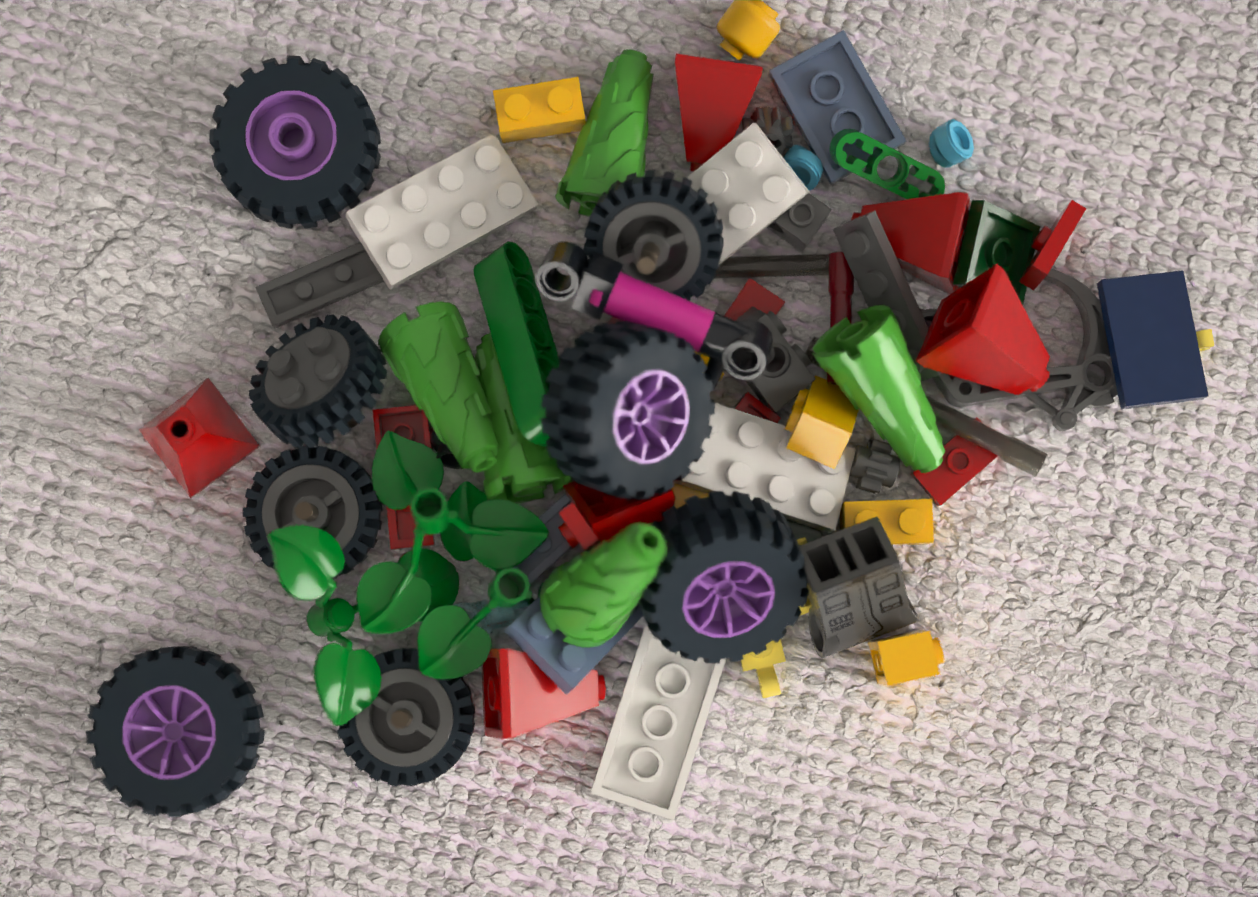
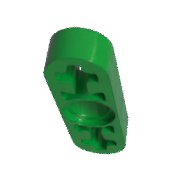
M843 129L836 133L831 140L830 155L836 164L905 199L941 195L945 192V181L938 171L855 129ZM856 140L855 146L870 154L867 162L854 155H850L847 158V153L842 150L845 143L853 144ZM887 156L895 157L898 163L897 172L889 179H881L877 173L879 162ZM908 174L925 181L927 179V182L932 185L930 191L920 192L917 187L906 182Z

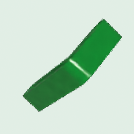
M507 241L474 266V277L517 426L523 436L530 442L547 447L545 441L550 438L548 435L543 434L541 418L546 417V409L541 407L543 393H548L550 382L546 380L551 369H557L560 361L557 359L559 356L530 260L519 245Z

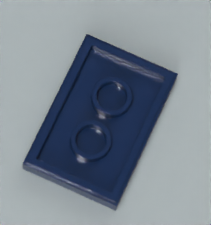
M1184 271L1100 280L1097 283V289L1120 408L1130 409L1203 400L1208 397Z

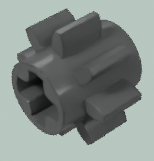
M756 107L750 119H742L743 131L752 123H757L780 154L783 153L785 147H793L792 133L794 129L792 117L782 118L779 107Z
M869 439L867 447L857 445L849 475L858 478L855 488L874 494L880 493L881 486L891 488L898 475L900 458L890 454L892 451L890 444L877 439Z

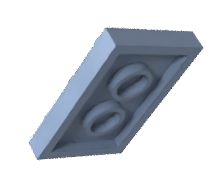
M844 30L769 70L768 76L808 147L822 162L823 173L830 185L852 173L836 164L830 155L831 140L839 131L855 129L893 149H897L906 143L904 135ZM856 140L853 144L845 143L842 150L847 153V158L850 155H854L867 162L870 154L855 146Z
M539 596L504 632L567 695L644 615L638 602L633 608L631 616L619 632L609 641L600 646L590 648L577 647L562 641L567 636L559 629L554 633L551 631L543 618Z

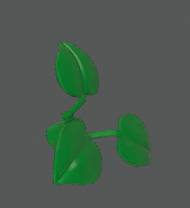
M387 431L381 439L374 456L372 485L378 499L388 508L401 510L410 505L416 525L414 530L415 538L410 567L407 571L399 563L386 561L373 565L362 575L356 595L361 628L369 633L390 634L414 625L425 615L431 603L432 589L426 580L414 576L418 570L422 541L425 534H438L448 526L449 522H452L464 533L473 535L470 540V551L476 561L490 569L504 570L506 568H513L525 561L547 539V527L537 515L527 508L503 499H492L478 504L472 514L474 526L466 524L458 517L456 511L448 510L446 498L439 491L444 478V467L441 459L436 458L437 454L424 444L406 439L392 431Z
M465 481L447 501L448 510L456 511L458 517L466 524L474 526L472 520L474 508L478 504L487 501L484 492L476 488L469 481ZM449 522L448 526L440 532L441 541L447 553L460 562L469 561L474 558L470 551V540L473 535L464 533L455 524ZM517 568L491 569L496 575L488 584L490 601L472 619H470L468 613L463 608L456 605L439 606L425 616L420 624L417 635L419 671L423 676L440 680L459 678L475 671L486 661L491 650L492 640L488 632L477 626V624L497 606L510 608L523 599L530 606L535 601L532 597V591L529 590V580L524 572ZM543 583L540 585V587H539V589H538V596H537V597L540 596L541 588H542Z
M294 525L279 528L268 533L267 538L273 552L275 571L282 587L288 594L298 600L309 601L315 599V604L311 606L307 613L309 629L317 636H327L329 642L336 641L339 643L327 644L321 648L314 664V679L317 693L326 715L334 726H341L366 709L375 700L381 687L380 668L370 652L364 649L352 650V641L340 635V633L351 628L355 614L359 613L358 605L351 606L349 602L342 598L330 599L336 589V583L332 578L338 575L344 567V555L339 543L328 532L316 527ZM421 548L418 570L414 576L420 577L430 584L432 598L429 609L418 622H422L429 612L439 606L453 605L459 591V574L456 571V567L439 553L427 548ZM412 550L404 553L397 562L406 571L410 567Z

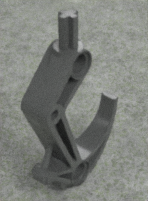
M1051 269L1043 279L1057 285L1072 298L1080 312L1084 334L1076 366L1047 367L1046 369L1050 372L1049 378L1035 392L1028 389L1019 395H1015L945 373L932 379L947 402L954 407H966L1026 397L1052 416V424L1057 430H1069L1075 426L1077 414L1085 408L1107 406L1115 402L1113 397L1118 394L1100 300L1086 285L1060 271ZM920 308V311L925 320L933 321L937 309L924 310ZM1090 364H1095L1103 370L1105 380L1101 386H1096L1088 380L1086 373ZM1063 390L1066 393L1060 410H1057L1038 396L1039 394Z

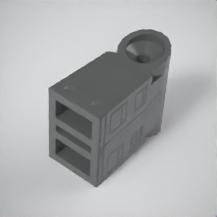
M878 516L799 546L805 559L803 569L809 582L807 585L809 590L808 598L812 606L808 613L809 631L815 651L819 657L825 658L920 621L907 596L900 559Z

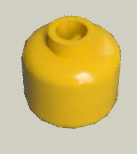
M734 0L716 25L718 33L724 38L720 46L738 60L744 54L755 59L761 57L779 33L780 26L775 20L779 14L762 0Z

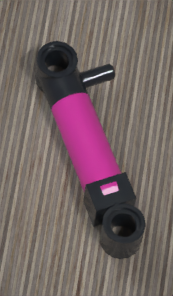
M567 241L558 242L551 246L536 273L535 281L537 288L550 300L558 302L567 301L576 294L571 309L600 320L603 313L622 321L674 333L676 337L685 339L693 346L695 352L709 357L706 365L707 369L703 373L710 375L713 389L716 388L724 368L730 375L741 380L754 379L765 370L773 344L772 333L766 325L755 320L735 321L621 272L624 264L595 252L589 264L588 256L580 246ZM556 268L564 269L569 275L560 273ZM741 347L750 348L754 352H746L743 349H741Z

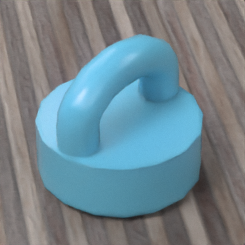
M951 119L938 126L931 133L929 148L934 161L941 167L948 168L970 158L974 151V143L968 129L961 122Z
M793 145L783 158L810 191L818 185L822 176V162L805 147Z

